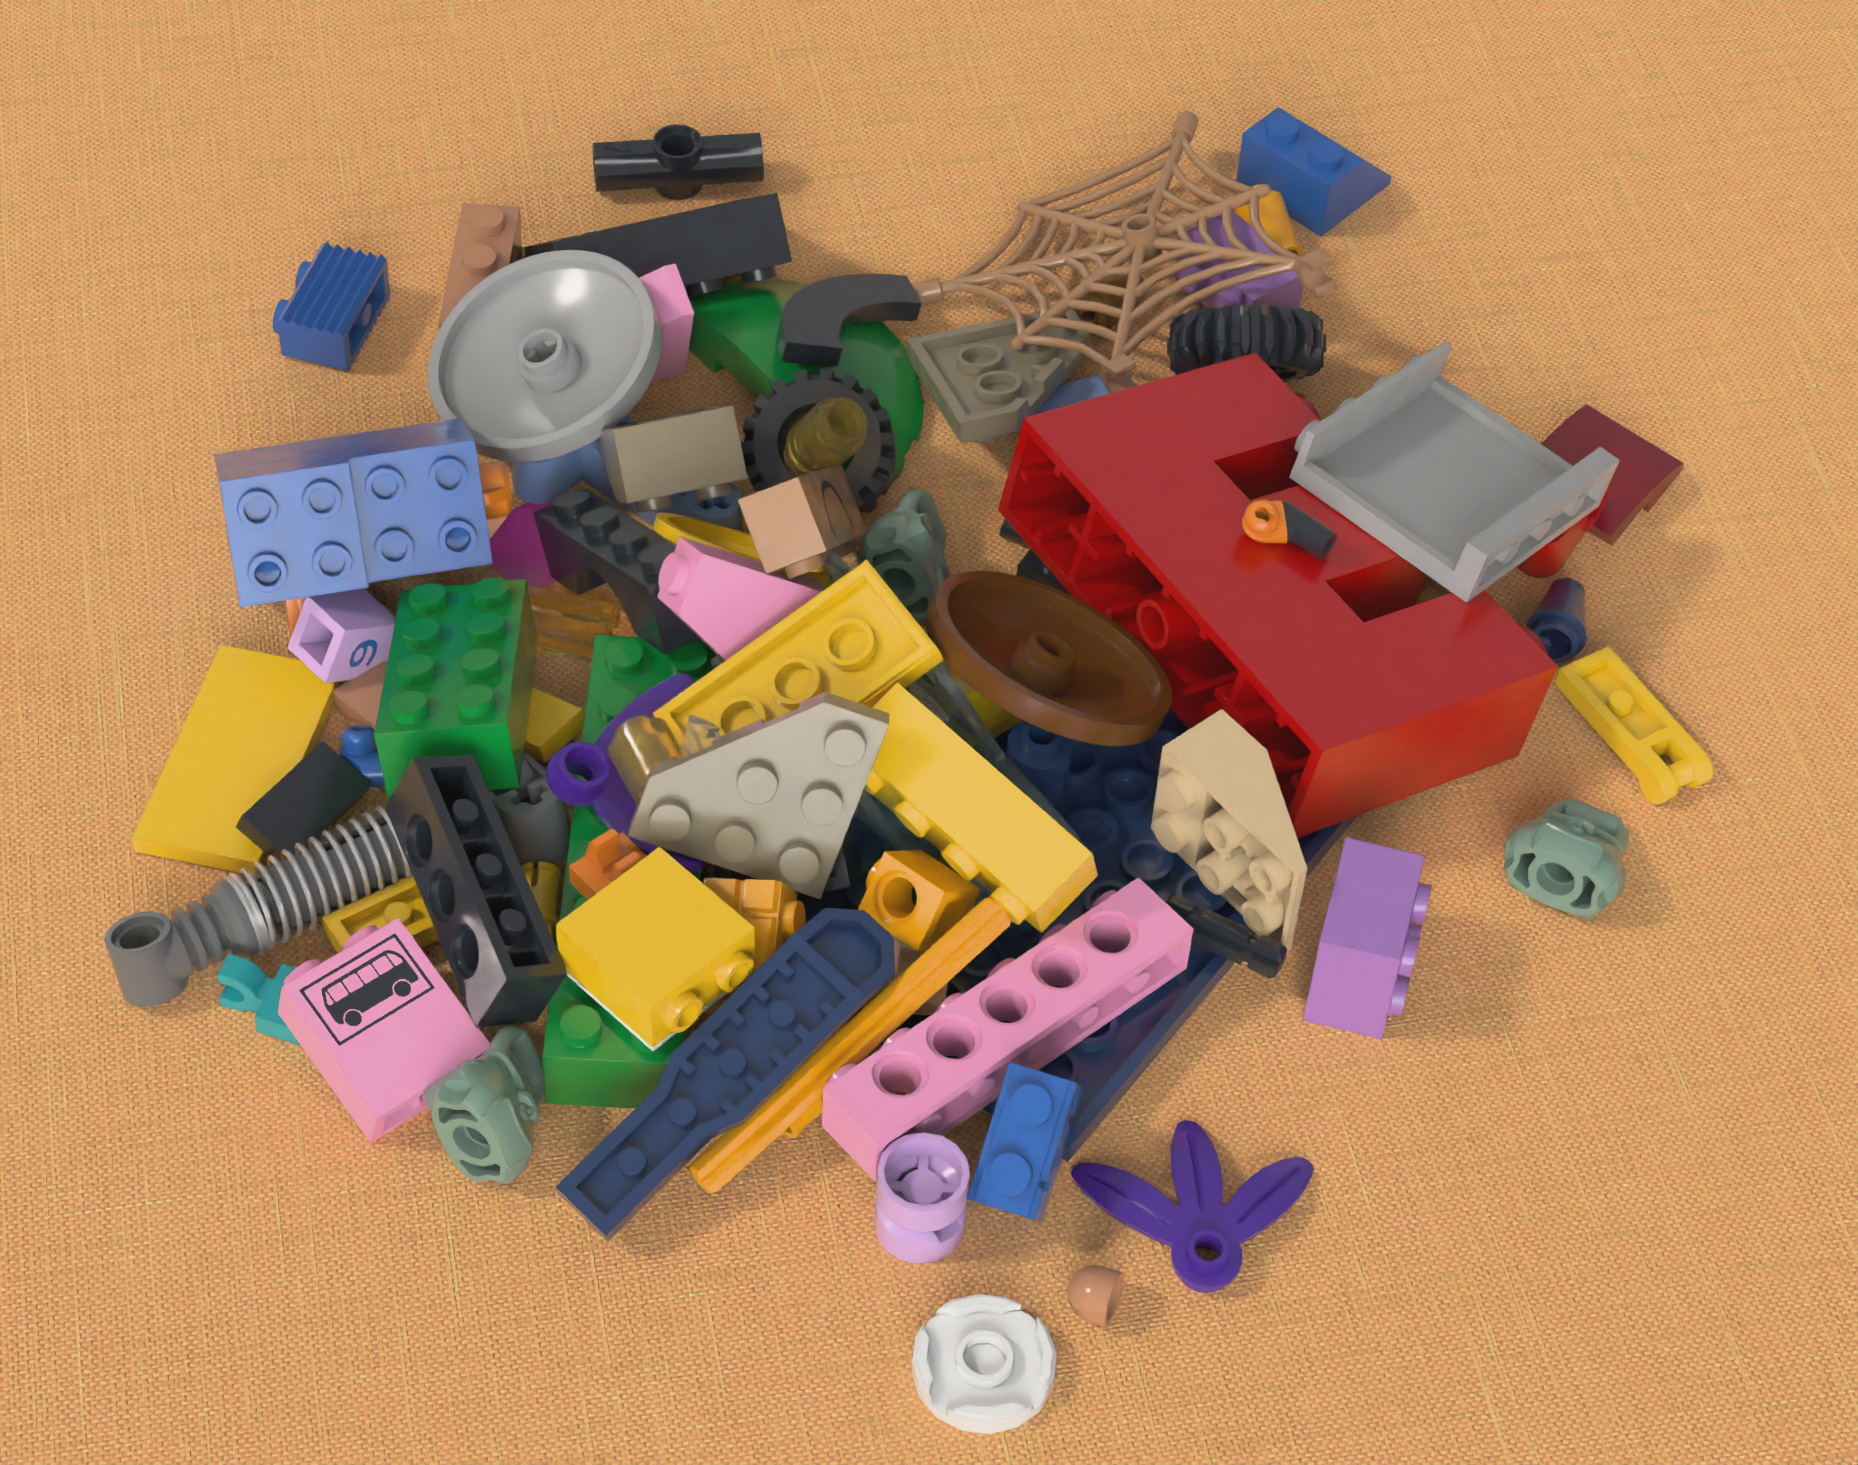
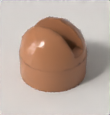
M1088 1265L1077 1270L1068 1281L1067 1287L1068 1302L1072 1311L1087 1322L1105 1328L1108 1327L1119 1303L1124 1283V1273L1100 1265Z

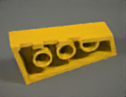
M897 682L872 707L889 713V726L864 789L893 811L898 819L916 836L926 838L942 851L941 855L959 875L967 881L975 878L991 891L992 894L989 897L993 898L1007 912L1012 922L1019 925L1025 919L1042 933L1098 876L1093 853Z

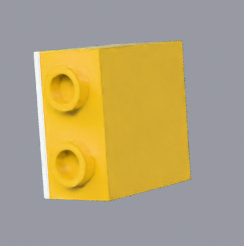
M660 847L556 924L558 953L568 973L567 976L652 1051H655L676 1033L689 1028L700 1014L727 993L737 990L755 972V927Z

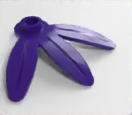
M687 674L673 675L651 687L628 704L609 723L597 738L595 744L584 741L570 743L553 754L546 768L548 786L559 799L574 806H592L608 829L613 828L618 834L623 832L647 856L659 846L629 837V826L638 804L635 800L640 798L651 766L668 759L630 761L647 751L666 733L653 715V712L695 683L693 678ZM571 774H578L586 781L579 780ZM662 848L689 872L700 871L706 865L705 861Z
M1184 1120L1177 1124L1171 1143V1175L1179 1206H1175L1162 1192L1145 1180L1112 1166L1083 1162L1072 1169L1071 1176L1080 1190L1109 1215L1159 1243L1171 1246V1263L1183 1284L1197 1292L1211 1293L1220 1290L1234 1281L1240 1271L1243 1258L1240 1244L1250 1240L1275 1223L1297 1202L1310 1181L1314 1167L1309 1160L1297 1156L1272 1163L1251 1176L1237 1190L1228 1204L1223 1205L1221 1166L1214 1145L1198 1123ZM1195 1249H1211L1218 1253L1220 1257L1213 1261H1206L1196 1254Z

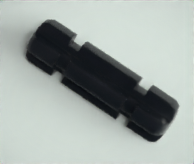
M1171 895L1166 901V904L1193 928L1192 943L1239 965L1245 961L1248 963L1247 968L1267 978H1275L1281 970L1287 954V948L1282 943L1265 935L1257 938L1255 937L1256 932L1206 908L1200 912L1195 903L1180 896Z

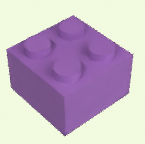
M1345 838L1319 941L1303 1017L1304 1021L1382 1039L1387 1015H1402L1419 945L1421 928L1432 885L1419 882L1425 858L1424 855Z

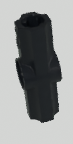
M674 124L661 128L655 133L653 139L592 144L596 192L655 188L663 197L683 200L697 195L703 185L758 182L764 180L760 133L701 136L692 127Z

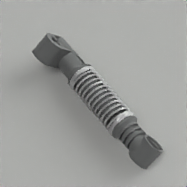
M524 751L520 787L489 790V793L520 865L523 866L526 863L533 862L534 868H538L539 862L555 864L568 856L571 824L566 803L559 799L548 786L546 770ZM380 806L376 807L375 818L367 812L363 813L361 817L362 825L356 819H349L348 830L342 825H336L335 837L330 832L323 831L321 835L322 843L314 837H309L308 849L303 844L296 843L294 847L295 855L289 850L283 849L281 861L275 856L270 855L267 859V868L262 863L255 862L253 866L255 878L246 868H241L240 877L234 873L224 876L221 880L213 883L208 895L201 897L202 906L197 900L186 904V912L181 907L171 911V920L165 914L149 911L124 917L114 923L106 932L104 941L124 1000L131 1005L139 1007L156 1006L168 1002L187 987L189 976L193 975V967L198 972L209 967L208 959L213 964H217L224 960V953L227 956L228 954H239L247 958L256 954H262L263 951L266 952L273 949L276 940L281 943L287 942L289 933L298 937L301 936L303 927L310 931L314 930L317 921L323 924L321 915H330V913L334 912L333 909H343V907L348 905L346 903L351 901L352 903L357 902L364 895L365 897L370 896L372 893H375L373 892L374 890H384L387 884H397L402 877H411L412 872L386 810ZM275 926H276L282 933L284 932L283 937H281L280 935H278V933L275 931Z

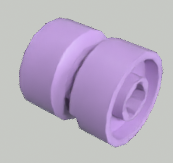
M926 1132L907 1134L893 1141L881 1154L877 1168L875 1230L877 1238L885 1250L902 1261L916 1264L937 1262L952 1254L962 1242L966 1225L970 1170L964 1153L958 1145L947 1138Z

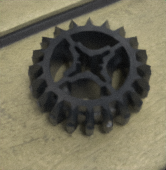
M1223 305V307H1204L1202 310H1190L1173 319V322L1170 323V337L1167 338V356H1170V370L1176 375L1256 353L1283 382H1288L1292 379L1302 380L1306 376H1313L1324 367V353L1327 352L1326 334H1323V320L1320 316L1303 308H1289L1286 305Z

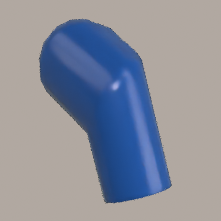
M362 724L348 726L341 734L343 746L338 750L339 755L372 783L370 787L386 788L377 746L375 745V730L368 725Z

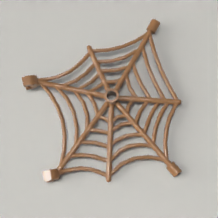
M1190 111L1179 113L1172 129V138L1099 175L1032 201L1018 203L1017 211L1019 213L1002 240L979 262L956 278L940 282L938 277L912 284L922 305L944 300V294L956 291L982 295L1004 305L1016 322L1017 336L1010 343L1013 350H1021L1025 345L1064 348L1081 353L1101 365L1099 368L1100 376L1109 393L1139 386L1132 381L1128 374L1129 371L1136 368V362L1128 356L1163 323L1203 299L1258 278L1289 271H1295L1302 286L1317 298L1337 288L1335 280L1328 277L1322 269L1323 265L1331 262V255L1320 248H1316L1303 256H1299L1275 243L1265 232L1260 222L1258 208L1259 199L1270 194V187L1268 185L1262 184L1253 188L1231 180L1209 167L1194 152L1190 142L1193 139L1199 121L1198 117ZM1169 151L1168 156L1115 183L1051 208L1042 207L1106 182ZM1182 151H1185L1190 161L1207 177L1225 188L1240 194L1226 199L1201 189L1187 179L1178 166ZM1163 169L1157 183L1136 193L1076 215L1064 213L1122 190ZM1173 175H1175L1182 187L1213 205L1203 208L1184 201L1169 192L1168 188ZM1153 195L1149 202L1125 214L1100 222L1091 220ZM1164 200L1179 209L1191 214L1175 219L1165 215L1160 210ZM1249 204L1250 220L1256 235L1276 255L1250 251L1237 238L1232 226V210ZM1027 215L1034 217L1030 231L1018 249L998 269L980 273L1007 249L1018 235ZM1222 215V227L1229 243L1234 248L1217 246L1208 234V220ZM1156 220H1158L1163 225L1157 227ZM1042 221H1049V228L1029 261L1017 264L1036 239ZM1059 224L1071 227L1069 238L1060 253L1043 258L1052 244ZM1198 225L1199 235L1205 244L1192 242L1186 229ZM1079 230L1096 234V239L1089 247L1073 250L1077 242ZM1177 233L1181 240L1170 239L1166 237H1169ZM1105 237L1111 238V239H1114V240H1115V241H1111V242L1104 243ZM1115 254L1107 262L1103 258V256ZM1188 255H1196L1193 257L1182 259L1152 274L1150 277H1148L1145 281H1143L1140 284L1142 274L1166 262L1182 258ZM1218 259L1231 261L1186 276L1150 296L1135 309L1136 300L1157 282L1188 267ZM1090 260L1097 264L1098 269L1091 274L1087 266L1081 262ZM1129 260L1130 267L1122 266ZM1067 265L1078 271L1084 281L1070 291L1060 276L1048 269ZM1258 265L1266 266L1219 281L1187 296L1161 312L1128 341L1131 325L1156 304L1185 287L1225 272ZM1028 274L1041 276L1055 284L1063 298L1049 309L1048 300L1038 286L1019 276ZM1111 276H1128L1126 288L1101 282ZM1003 282L1026 290L1039 303L1040 317L1026 328L1023 313L1009 297L982 285ZM1089 292L1104 293L1124 298L1121 309L1100 302L1081 299ZM1069 309L1100 312L1118 318L1119 323L1117 332H1114L1106 327L1090 322L1059 317ZM1047 327L1086 331L1102 336L1114 342L1111 360L1085 344L1065 338L1037 335Z

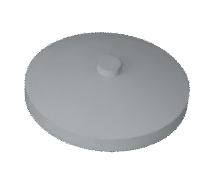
M583 250L551 251L511 263L494 272L472 288L452 309L443 322L434 340L428 361V388L433 405L443 421L461 418L475 439L477 453L492 459L508 462H534L551 459L580 449L601 437L602 430L616 426L630 413L649 387L655 375L662 350L663 335L658 310L645 286L629 268L619 261L599 253Z

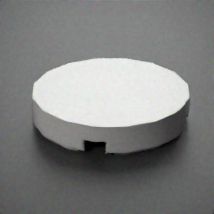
M975 1294L950 1300L937 1309L936 1316L931 1318L925 1327L923 1324L915 1336L911 1374L919 1398L936 1418L961 1431L993 1434L1018 1428L1040 1412L1053 1390L1057 1352L1049 1329L1037 1316L1035 1321L1029 1314L1021 1311V1304L1007 1297Z

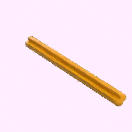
M991 897L979 902L842 1026L743 1125L725 1132L690 1164L688 1170L698 1185L709 1194L718 1192L823 1096V1087L826 1086L835 1072L847 1064L854 1063L857 1065L1004 932L1011 923L1007 912Z

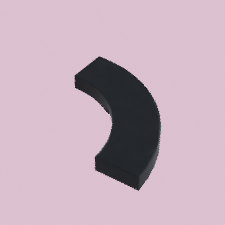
M851 274L817 281L796 292L784 307L776 337L779 355L783 362L838 367L843 350L840 336L845 325L848 323L861 325L877 321H917L922 302L908 277L904 275Z

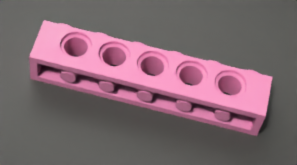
M1139 877L1117 892L1115 890L1105 892L1096 899L1089 911L1068 925L1058 924L1045 933L1038 945L1017 959L1007 958L1001 961L991 970L984 981L964 994L958 992L950 995L937 1007L933 1015L911 1029H899L884 1042L880 1050L859 1064H847L835 1072L826 1086L823 1087L822 1127L876 1182L881 1154L893 1141L907 1134L923 1132L940 1136L945 1135L999 1097L1009 1062L1038 1071L1187 969L1193 928ZM999 1021H1010L1013 1023H1003ZM945 1056H957V1057H960V1058H959V1059H951V1058H947V1057H945ZM899 1091V1092H905V1093H908V1094H907V1095H894V1094H891V1092Z

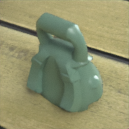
M918 488L908 491L902 498L898 508L880 515L879 519L863 535L861 549L856 555L858 565L868 560L916 622L925 620L926 612L940 584L950 577V569L943 555L947 533L931 493Z
M1574 798L1556 802L1549 806L1541 817L1534 818L1524 825L1517 826L1512 832L1507 834L1504 843V871L1508 877L1507 882L1511 887L1522 891L1527 896L1547 906L1592 920L1596 913H1600L1622 894L1627 872L1622 865L1621 855L1629 845V832L1621 818Z
M506 1025L497 1032L488 1051L484 1052L481 1057L465 1060L462 1064L457 1065L456 1069L431 1084L423 1093L427 1105L432 1112L433 1124L444 1149L456 1167L468 1178L479 1183L485 1180H494L504 1184L516 1179L528 1166L534 1146L533 1124H538L540 1121L538 1107L545 1088L543 1062L528 1030L525 1027Z

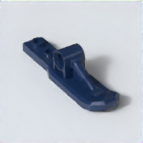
M824 908L796 931L672 1053L657 1088L556 1186L557 1193L608 1242L713 1137L743 1125L869 999L895 978L894 937L865 910Z

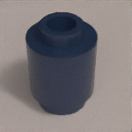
M1022 721L1014 726L1009 733L1003 775L1042 810L1047 811L1054 807L1066 792L1073 752V740Z

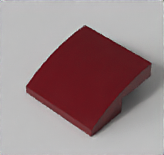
M1587 404L1566 419L1541 443V445L1572 466L1599 447L1620 460L1610 481V491L1606 504L1595 524L1588 530V532L1611 546L1617 541L1641 509L1647 512L1651 510L1684 469L1683 462Z

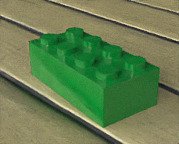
M487 578L474 584L451 586L428 583L417 586L414 589L401 590L374 731L388 799L391 798L412 759L418 757L473 755L488 790L520 787L538 646L526 579L506 581L502 578Z

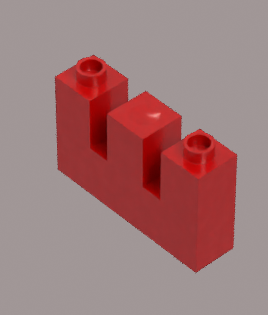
M1256 353L1025 417L998 511L1073 597L1085 602L1114 620L1141 642L1155 657L1171 684L1173 696L1170 709L1188 729L1223 709L1267 749L1297 838L1519 756L1558 669V665L1548 656L1540 638L1531 629L1518 625L1485 590L1467 603L1455 594L1450 593L1415 605L1427 574L1289 478L1298 452L1294 449L1298 436L1311 421L1318 420L1320 422L1321 418L1313 403L1304 395L1294 393ZM1259 499L1290 502L1336 532L1337 539L1329 553L1322 560L1317 559L1294 543H1259L1249 537L1242 526V518L1247 506Z

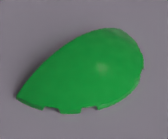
M742 278L720 279L722 289L688 296L694 312L689 350L712 373L725 368L756 399L760 394L766 398L772 392L770 384L781 377L784 383L796 379L794 372L807 369L809 376L820 375V368L832 369L835 377L844 379L845 374H848L858 379L859 386L864 390L869 387L878 396L881 407L886 409L894 433L897 459L895 471H892L890 477L891 484L902 473L905 461L904 456L908 452L913 440L919 441L923 425L924 400L921 397L919 376L914 370L906 348L885 324L877 321L861 325L851 323L845 325L840 336L843 350L838 367L783 362L779 355L776 340L783 309L788 300L807 285L774 278L743 284ZM826 419L804 423L790 435L786 442V445L814 472L841 464L845 471L853 461L856 451L855 440L851 432L840 423Z

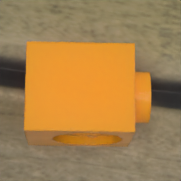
M921 849L885 851L882 858L873 865L866 879L867 890L858 910H865L885 930L916 951H926L972 910L981 889ZM913 886L917 895L916 906H914L912 901Z

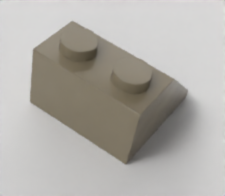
M734 406L707 407L617 425L613 428L602 430V436L595 440L617 503L628 504L635 502L637 513L673 506L672 494L691 490L695 491L696 500L729 495L733 493L731 482L748 479Z

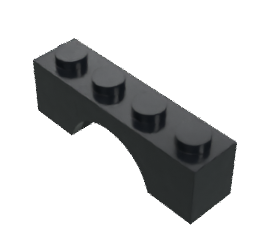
M588 489L570 490L561 493L553 499L551 505L533 512L549 572L553 579L578 596L607 583L624 608L635 635L663 654L672 652L699 639L657 597L660 590L658 579L661 566L666 557L674 553L677 545Z

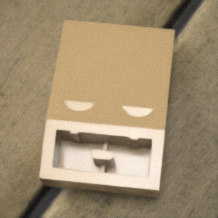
M1221 709L1162 747L1151 830L1154 831L1157 840L1167 851L1177 853L1198 873L1200 880L1209 891L1216 895H1221L1242 914L1246 924L1251 930L1256 932V935H1265L1282 943L1288 952L1292 948L1307 866L1267 749Z

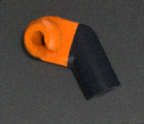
M1266 499L1253 501L1247 506L1242 518L1244 531L1253 540L1259 543H1294L1319 560H1322L1329 553L1337 539L1336 532L1287 501H1269Z

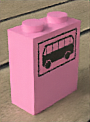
M399 918L380 929L376 925L362 928L343 944V951L323 963H320L318 959H312L298 966L284 980L278 1014L370 1143L427 1109L428 1105L423 1091L439 1078L456 1069L457 1065L462 1064L465 1060L481 1057L484 1052L488 1051L490 1046L487 1038L479 1028L475 1027L468 1012Z

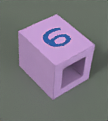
M365 589L306 597L287 648L324 683L353 680L383 661L385 663L388 662L396 617Z

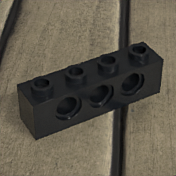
M473 755L413 758L385 809L476 1028L536 1022L568 973Z

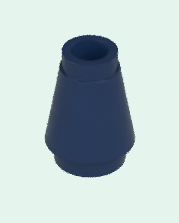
M1560 578L1552 582L1549 590L1525 626L1540 638L1548 656L1556 664L1567 662L1584 648L1587 639L1585 590L1578 581L1571 578Z

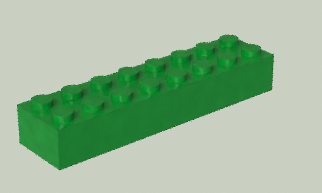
M595 635L582 741L595 744L604 729L628 704L656 684L676 674H687L697 682L722 664L723 660L701 640H695L672 652L663 654L640 637ZM665 733L652 747L630 762L670 759L675 756L677 759H682L684 756L667 733ZM577 776V779L586 781L582 776ZM574 806L559 921L588 901L570 883L569 865L585 856L590 841L609 830L592 806ZM706 865L700 871L690 872L703 884ZM566 975L549 1001L542 1056L546 1104L636 1108L657 1088L672 1053L690 1036L691 1026L680 1033H676L655 1051H652Z

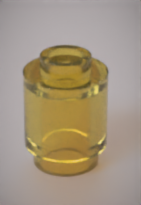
M838 397L821 400L795 423L787 434L786 448L791 461L806 474L838 464L842 465L863 446L868 428L867 417L863 409L851 399Z
M637 716L621 724L616 729L614 739L608 747V755L636 804H638L651 766L675 756L678 760L686 757L668 723L662 718H648L647 716Z

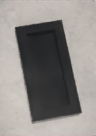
M322 741L241 816L236 828L268 856H275L281 861L283 849L289 850L295 855L294 847L296 843L303 844L308 849L309 837L319 839L323 831H327L366 794L372 783Z

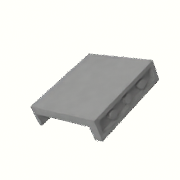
M1444 342L1424 356L1420 354L1413 356L1402 370L1391 377L1386 375L1380 377L1369 391L1358 398H1347L1333 414L1322 421H1311L1296 440L1294 449L1298 452L1289 478L1467 603L1596 509L1601 503L1620 460L1601 447L1574 466L1557 456L1440 376L1452 348L1451 345Z

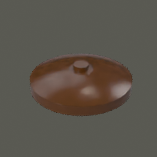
M993 571L961 572L950 576L940 584L926 612L925 624L929 638L939 649L944 662L964 682L998 707L1046 731L1090 744L1104 746L1134 745L1144 742L1155 735L1171 707L1173 693L1169 679L1155 657L1141 642L1097 609L1048 585L1007 573Z

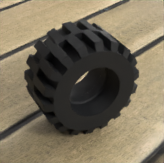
M820 368V375L812 376L808 375L807 369L794 372L796 379L784 383L781 377L770 384L772 392L766 398L762 394L758 396L753 403L755 412L752 417L746 416L743 426L745 439L744 442H741L746 472L755 493L797 477L790 472L785 463V444L790 435L799 426L809 421L826 419L845 426L855 440V456L844 473L859 512L871 513L877 507L876 500L881 494L886 495L891 485L890 477L892 471H895L897 459L891 421L886 409L882 408L879 404L878 396L869 387L864 390L859 386L858 379L848 374H845L844 379L835 377L832 369Z

